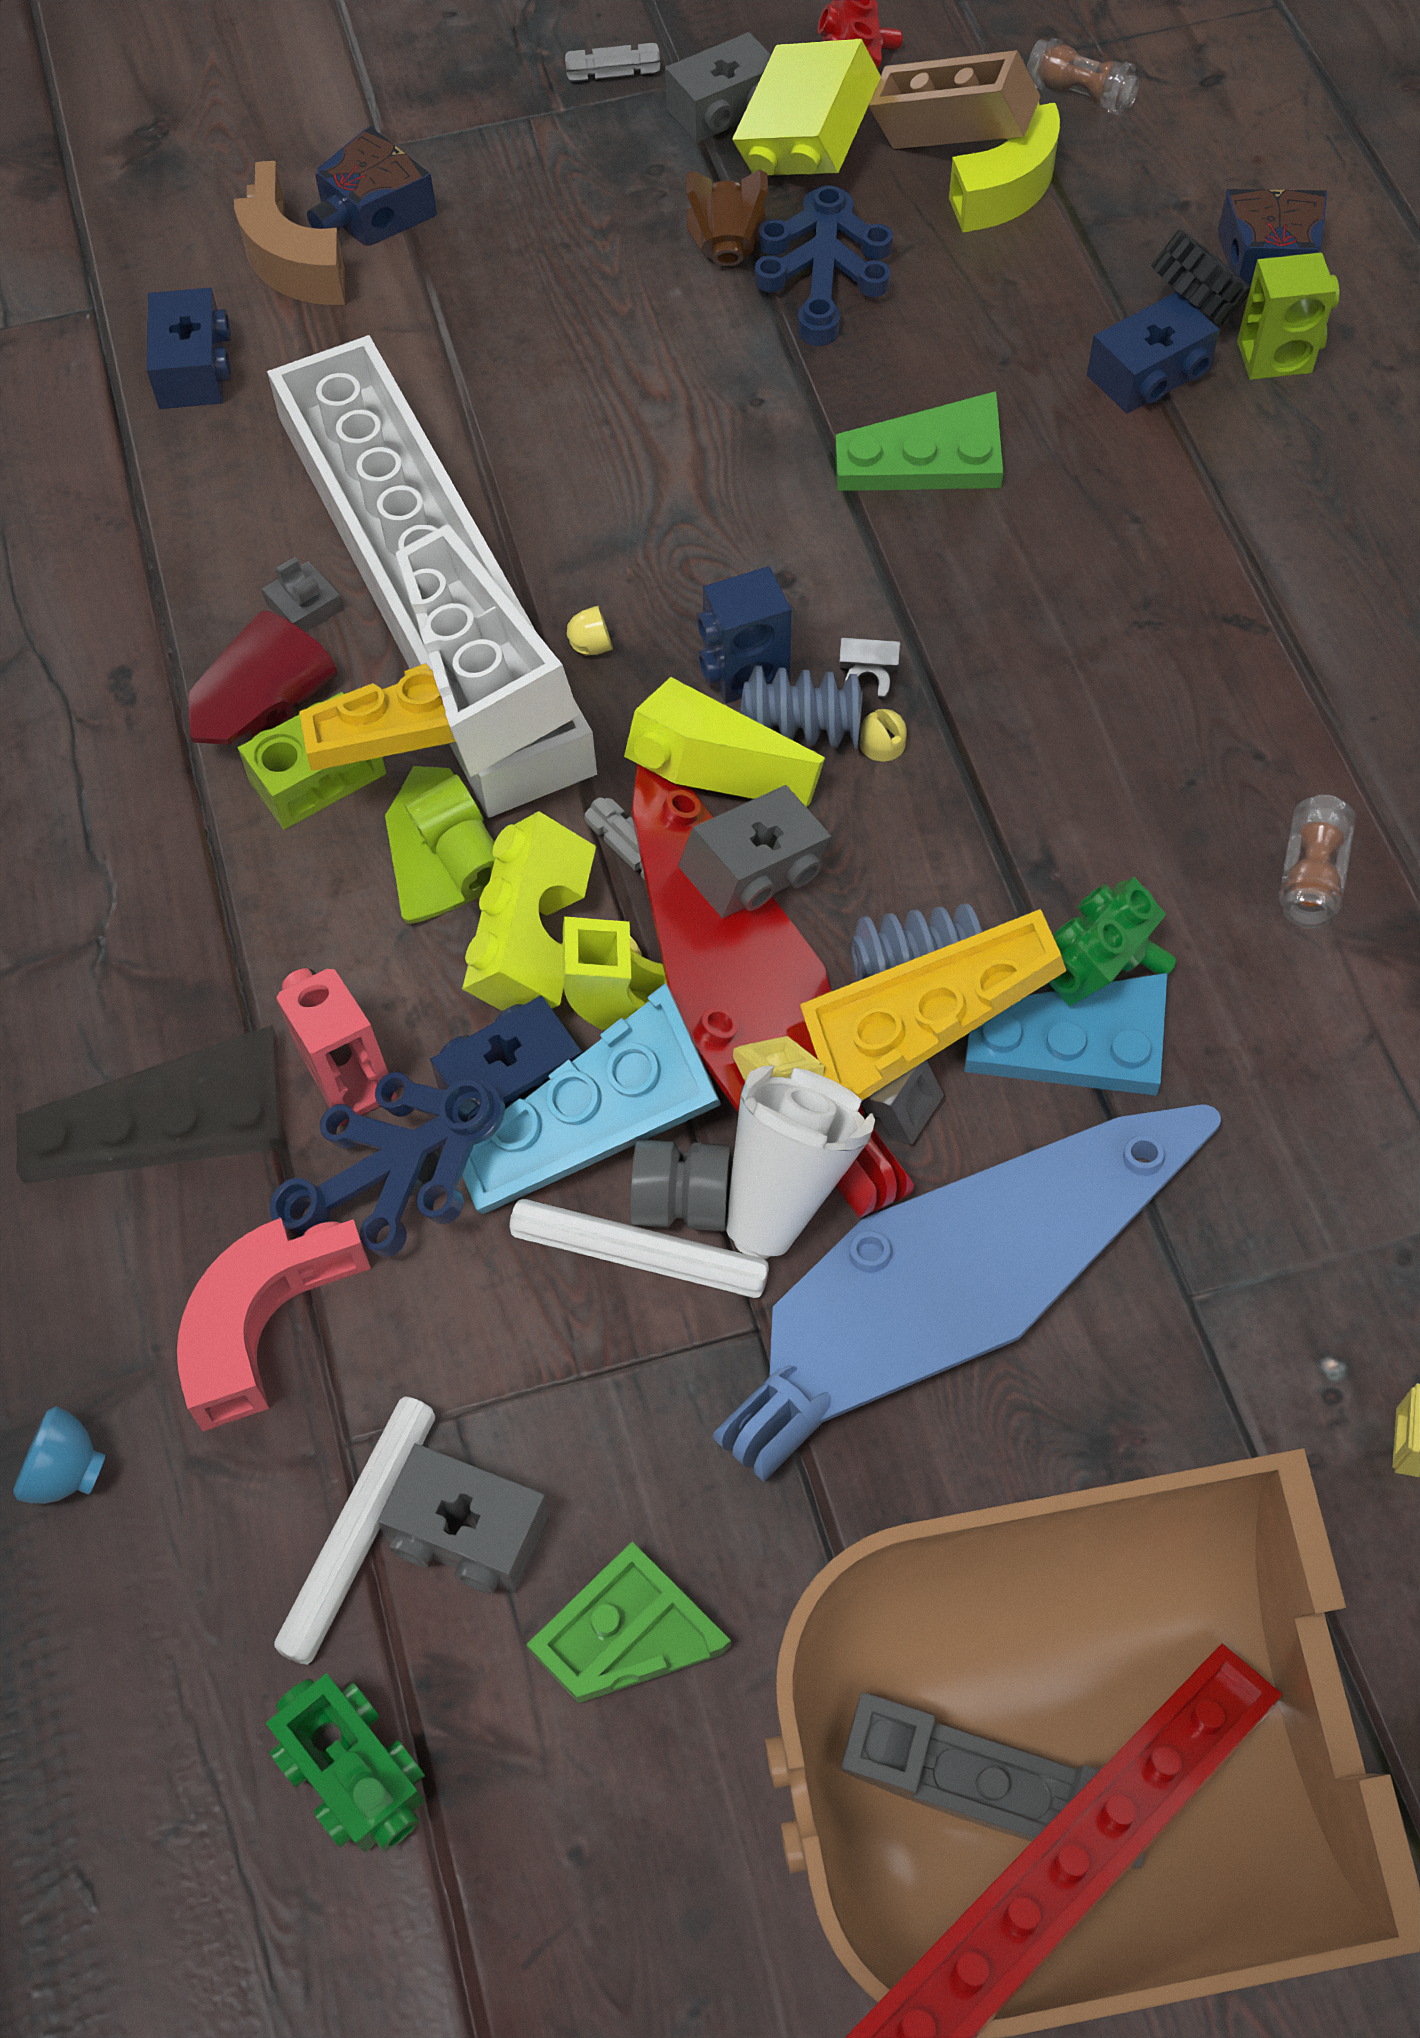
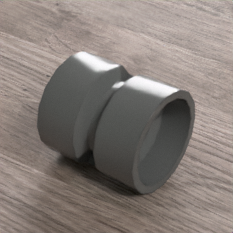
M638 1139L634 1152L631 1182L632 1226L669 1228L676 1218H683L688 1229L726 1231L731 1175V1145L694 1143L689 1151L685 1153L680 1152L675 1141Z

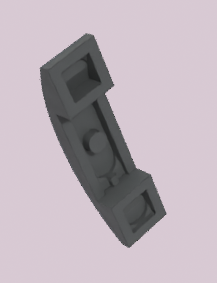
M865 1692L859 1694L839 1769L857 1779L926 1807L1031 1842L1100 1771L1085 1765L1074 1769L935 1723L934 1715ZM1144 1853L1130 1868H1142Z

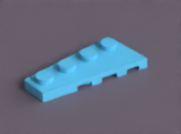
M666 983L647 998L650 1001L625 1021L622 1018L600 1034L602 1039L573 1062L567 1060L548 1075L550 1080L525 1100L518 1099L505 1109L503 1121L498 1130L486 1141L473 1146L462 1176L476 1211L484 1215L635 1145L638 1139L646 1140L721 1105L673 994Z

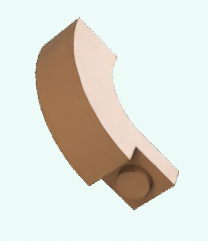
M276 161L255 162V184L247 185V198L234 199V209L250 266L263 282L288 297L314 304L345 305V266L337 228H308L295 224L285 218V199Z

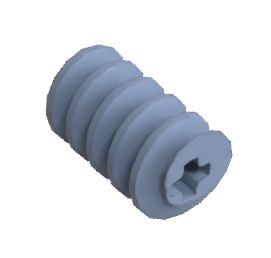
M755 666L748 682H744L740 713L771 730H774L775 726H779L781 735L791 740L794 739L798 729L803 728L807 745L812 746L816 744L822 730L827 731L830 746L836 748L839 747L845 732H850L854 749H858L863 691H861L857 674H849L842 690H839L833 672H825L819 687L815 688L809 670H802L795 686H791L786 668H778L772 683L767 684L762 666Z
M967 903L960 904L956 908L952 921L944 907H935L931 912L928 925L920 911L911 910L907 913L904 929L896 915L886 913L882 917L879 933L868 916L860 917L857 921L854 936L851 937L852 966L855 982L983 932L973 908Z

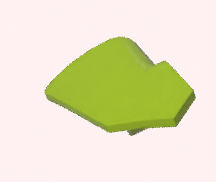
M413 766L401 790L385 814L401 916L408 924L422 922L448 913L481 897L484 888L490 881L495 861L492 853L495 842L482 823L484 821L483 817L457 774L454 775L450 768Z

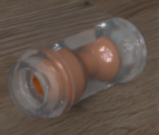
M1052 38L1049 42L1042 39L1038 40L1031 52L1027 65V70L1037 89L1043 91L1050 89L1056 92L1069 89L1090 96L1094 103L1103 108H1108V112L1118 115L1124 106L1128 108L1132 106L1140 86V77L1135 76V64L1130 62L1122 64L1117 61L1100 63L1080 56L1074 48L1064 45L1062 40Z
M1317 795L1299 802L1294 809L1279 892V902L1283 907L1285 918L1300 927H1324L1332 922L1334 915L1342 908L1356 814L1350 805L1335 796ZM1301 849L1305 852V858L1298 862ZM1337 854L1336 866L1330 862L1331 856Z

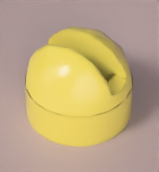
M599 605L582 610L572 617L567 625V637L576 652L587 656L613 650Z
M878 709L864 718L860 727L859 746L868 758L885 762L894 760L903 753L906 747L907 729L902 717L893 710ZM886 729H888L895 737L890 739Z

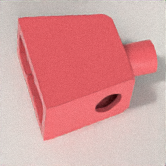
M303 968L289 974L283 981L282 991L277 995L276 1001L294 1044L329 1108L338 1104H344L362 1116L380 1107L375 1098V1089L378 1082L389 1073L371 1024L336 970L325 969L316 974L312 969ZM347 1044L352 1051V1055L347 1063L337 1067L329 1052ZM396 1091L392 1095L391 1101L398 1098ZM349 1118L342 1121L339 1126L348 1123Z

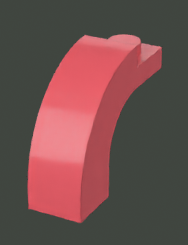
M276 1219L256 1228L234 1242L206 1270L188 1300L182 1316L177 1344L178 1371L186 1406L202 1431L269 1409L257 1365V1348L267 1321L283 1303L307 1290L371 1269L354 1219L344 1223L325 1222L308 1229L304 1236L291 1240L282 1219Z

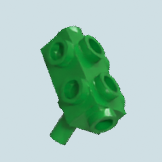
M1135 877L1119 882L1112 890L1106 883L1102 884L1078 904L1077 909L1082 915L1072 918L1053 934L1066 971L1048 983L1064 1002L1071 1006L1110 984L1122 969L1127 972L1139 963L1155 974L1167 973L1168 975L1175 966L1176 957L1148 939L1166 913L1156 903L1151 893Z
M325 1673L315 1683L312 1679H306L285 1693L276 1705L278 1713L266 1722V1725L280 1742L268 1752L295 1788L308 1779L324 1801L312 1812L339 1848L351 1839L364 1853L376 1843L383 1852L395 1847L419 1823V1819L413 1811L425 1801L414 1785L425 1774L398 1739L385 1749L376 1738L369 1726L377 1721L380 1716L354 1682L340 1691L330 1676ZM328 1727L340 1729L341 1742L339 1740L335 1741L326 1749L327 1752L317 1749L316 1740L322 1730Z

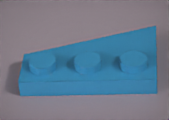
M1167 973L1111 982L1071 1006H1068L1056 991L1028 995L968 1033L964 1072L1157 1096L1161 1083Z

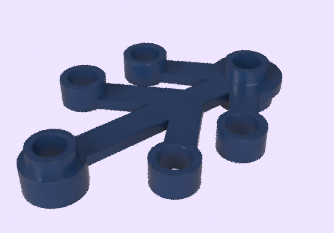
M831 185L822 186L808 193L803 202V211L785 222L779 219L764 221L759 227V248L766 254L778 255L784 253L789 248V242L812 229L816 232V237L782 258L764 256L755 263V284L759 289L766 292L780 290L784 287L786 280L813 264L810 298L805 301L798 312V335L804 342L814 346L832 343L837 339L840 331V311L833 300H831L834 265L857 282L860 291L867 296H882L890 288L891 270L886 263L877 260L884 259L891 254L893 244L892 230L883 224H866L853 213L854 201L851 195L845 190ZM842 231L861 245L862 253L874 260L864 261L836 238L837 233Z
M392 1072L385 1075L378 1082L375 1089V1098L381 1107L397 1117L406 1116L414 1110L436 1117L412 1130L361 1116L344 1104L332 1106L324 1113L320 1121V1131L325 1139L342 1149H348L361 1144L380 1150L318 1186L303 1178L287 1180L277 1188L272 1196L270 1214L273 1221L281 1218L288 1232L302 1237L313 1226L328 1222L332 1209L387 1178L373 1214L368 1216L361 1226L360 1239L366 1248L381 1257H390L397 1254L403 1248L407 1238L406 1227L400 1220L426 1155L443 1145L444 1147L432 1180L425 1183L417 1195V1207L423 1215L437 1224H448L460 1215L464 1199L462 1193L457 1189L473 1146L489 1139L498 1130L503 1121L505 1104L501 1093L492 1084L480 1079L460 1080L450 1085L446 1090L417 1084L401 1072ZM404 1086V1093L401 1098L391 1102L394 1092ZM480 1106L476 1116L468 1121L471 1111ZM349 1118L346 1130L337 1135V1128L340 1123ZM447 1192L445 1204L440 1209L434 1211L433 1205L436 1198ZM310 1205L307 1213L301 1218L303 1210ZM390 1225V1232L387 1238L377 1244V1236L380 1230Z

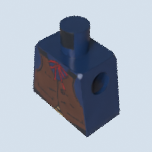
M371 126L364 129L318 167L315 177L321 202L307 211V219L312 228H337V231L343 228L360 243L370 246L437 215L431 173Z
M1227 189L1218 226V236L1228 266L1251 286L1257 259L1320 253L1327 190Z

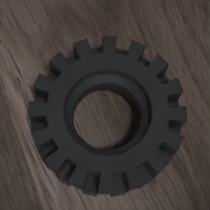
M1180 229L1151 264L1154 271L1162 276L1168 284L1172 285L1178 293L1185 296L1194 306L1200 308L1203 313L1222 325L1228 322L1249 295L1251 286L1244 279L1237 275L1229 266L1225 265L1216 255H1213L1206 247L1199 244L1194 238Z

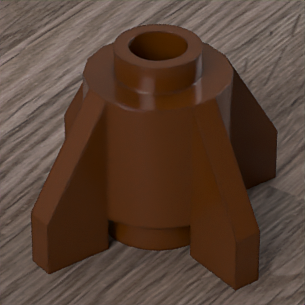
M759 169L741 179V183L736 181H719L713 184L711 179L694 170L686 174V192L692 206L687 209L688 231L702 250V253L716 264L733 266L741 263L744 258L750 256L759 240V227L766 221L763 204L768 193L767 173Z

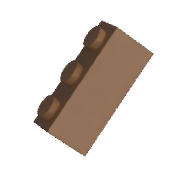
M1018 50L885 66L878 86L869 103V108L892 148L901 149L1024 137L1041 96Z

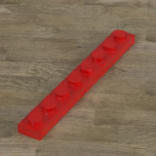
M1221 1643L845 2038H977L1270 1714L1283 1694Z

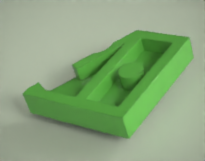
M632 1541L526 1645L528 1651L580 1704L721 1656L731 1647V1640Z

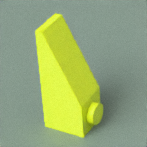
M672 677L664 682L635 710L624 757L675 784L752 799L787 785L806 808L812 801L825 757Z

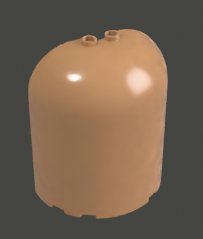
M1304 1448L899 1525L879 1531L851 1545L832 1559L816 1575L793 1610L783 1636L776 1672V1708L780 1736L766 1738L765 1747L773 1788L788 1786L794 1820L780 1823L789 1874L806 1872L813 1904L831 1947L850 1976L874 2000L879 2002L1023 1852L1031 1841L926 1807L840 1771L859 1694L865 1692L934 1715L935 1723L1074 1769L1085 1765L1101 1770L1221 1643L1283 1694L1270 1714L1147 1848L1144 1853L1142 1868H1129L977 2038L1010 2037L1420 1952V1886L1390 1774L1365 1772L1324 1614L1327 1611L1346 1608Z

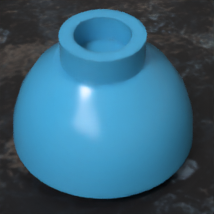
M58 1406L46 1411L15 1482L13 1493L16 1500L30 1504H46L60 1501L75 1493L76 1490L88 1495L90 1494L106 1454L93 1450V1444L88 1431L80 1420L70 1412Z

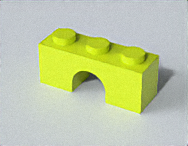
M540 811L514 825H508L500 832L492 850L495 861L490 881L484 888L479 901V907L482 912L476 936L470 942L465 956L468 967L462 987L464 991L501 1011L516 1004L525 1005L541 995L551 1009L560 1005L564 989L563 945L548 935L541 923L539 912L548 916L585 897L596 849L594 844Z

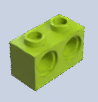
M1322 253L1257 259L1237 339L1250 380L1313 372L1318 352L1326 346L1327 321L1330 311L1337 307L1339 301L1338 279L1335 275H1330Z
M340 692L339 694H337V695H335V696H333V697H331V698H329V699H327V700H325V701H328V700H330V699H333V698H336V697H338V696H341V695H343V692ZM322 702L315 703V704L311 705L310 707L315 706V705H317V704H320V703H322ZM300 714L271 730L260 732L252 740L238 747L250 784L283 830L386 775L382 757L311 771L306 755Z

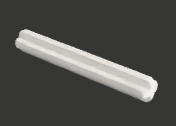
M527 1199L517 1201L510 1218L509 1227L511 1234L516 1238L753 1298L761 1296L768 1278V1262L763 1258Z
M403 1397L394 1409L275 1640L277 1651L289 1660L305 1665L313 1661L380 1529L377 1520L414 1443L422 1446L435 1420L433 1409L424 1402L411 1397Z

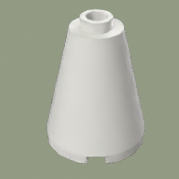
M762 1066L750 1071L741 1090L726 1232L734 1241L736 1248L743 1254L767 1259L770 1256H779L786 1253L871 1137L875 1119L872 1113L864 1119L858 1112L862 1100L837 1082L804 1069L794 1068L790 1078L771 1076L775 1066Z

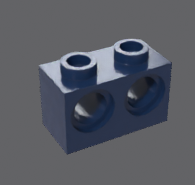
M768 566L703 586L704 612L697 613L696 620L701 639L705 645V649L698 651V661L706 683L708 685L716 683L725 704L742 699L744 682H748L755 666H762L767 684L772 683L778 668H786L790 683L792 610L771 567Z

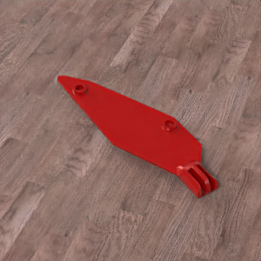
M637 764L631 815L666 982L702 1062L739 1113L741 1090L745 1085V1081L733 1058L734 1048L788 1036L818 1059L800 1004L831 992L826 969L773 896L755 910L749 911L743 908L723 919L678 867L692 828L712 819L713 816L690 786L675 784ZM860 1104L858 1112L866 1119L862 1104ZM873 1127L870 1140L835 1187L856 1216L861 1218L872 1211H877L890 1205L892 1202H897L913 1192L914 1183Z

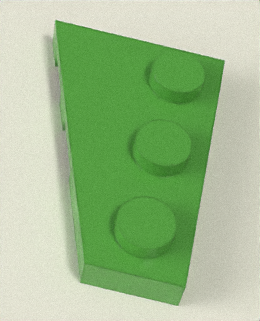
M996 391L836 434L837 491L1001 488L1003 463Z

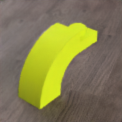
M564 917V992L567 1001L574 1011L588 1023L605 1031L622 1018L625 1021L650 1001L647 998L665 983L667 984L663 964L648 960L631 949L629 922Z

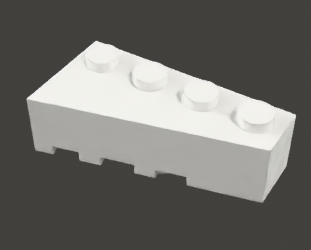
M449 524L395 552L418 621L421 637L430 659L433 675L446 710L445 713L470 777L579 716L562 663Z

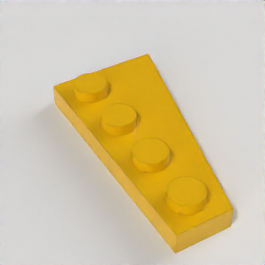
M424 663L404 671L405 676L401 678L398 684L385 689H381L372 683L299 711L306 755L311 771L456 742L445 713L446 710L433 675V670L430 669L428 664Z
M1041 909L804 1002L800 1004L817 1058L825 1065L823 1076L837 1082L852 1091L861 1100H864L1066 971V968Z

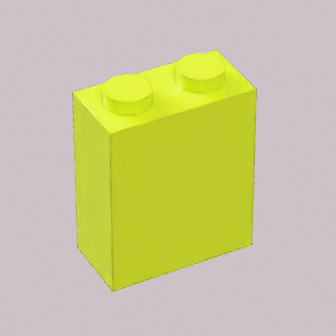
M852 39L776 45L732 139L752 173L759 169L766 172L767 176L839 173L881 79L863 40Z

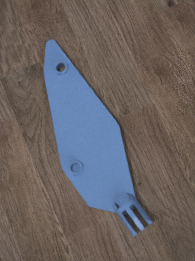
M1195 1105L1117 1117L863 1218L773 1306L770 1376L715 1430L712 1438L724 1450L733 1448V1457L744 1467L754 1466L753 1474L762 1482H765L822 1422L1019 1340L1219 1129L1221 1122L1219 1112L1209 1105ZM1143 1158L1149 1160L1150 1162L1142 1163L1137 1161L1136 1159Z

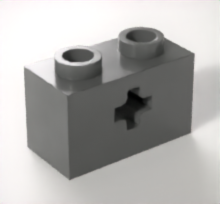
M747 32L666 66L667 110L696 143L739 125L771 54L750 32Z
M784 785L694 826L678 867L723 919L743 908L749 911L759 908L774 893L792 885L794 888H799L810 882L822 868L820 860L830 841L831 835L790 788Z
M414 1443L377 1522L386 1540L391 1543L389 1551L400 1559L425 1568L428 1567L431 1559L456 1569L454 1577L458 1581L483 1593L493 1594L496 1586L516 1593L550 1518V1511L545 1494ZM468 1514L473 1516L476 1524L475 1529L469 1526H462L456 1536L452 1535L448 1526L450 1521L463 1523Z

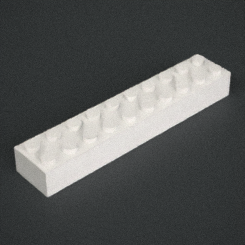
M370 335L267 371L279 419L410 669L427 663L430 669L433 670L395 552L446 524L451 526L527 622L531 624ZM577 704L578 717L472 777L468 773L457 743H449L488 818L597 775L593 732Z

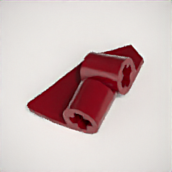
M263 610L259 612L189 691V724L192 743L230 745L243 734L253 739L260 732L271 730L292 719L294 716L293 707L297 708L337 676L335 663L323 646L301 628L271 611Z

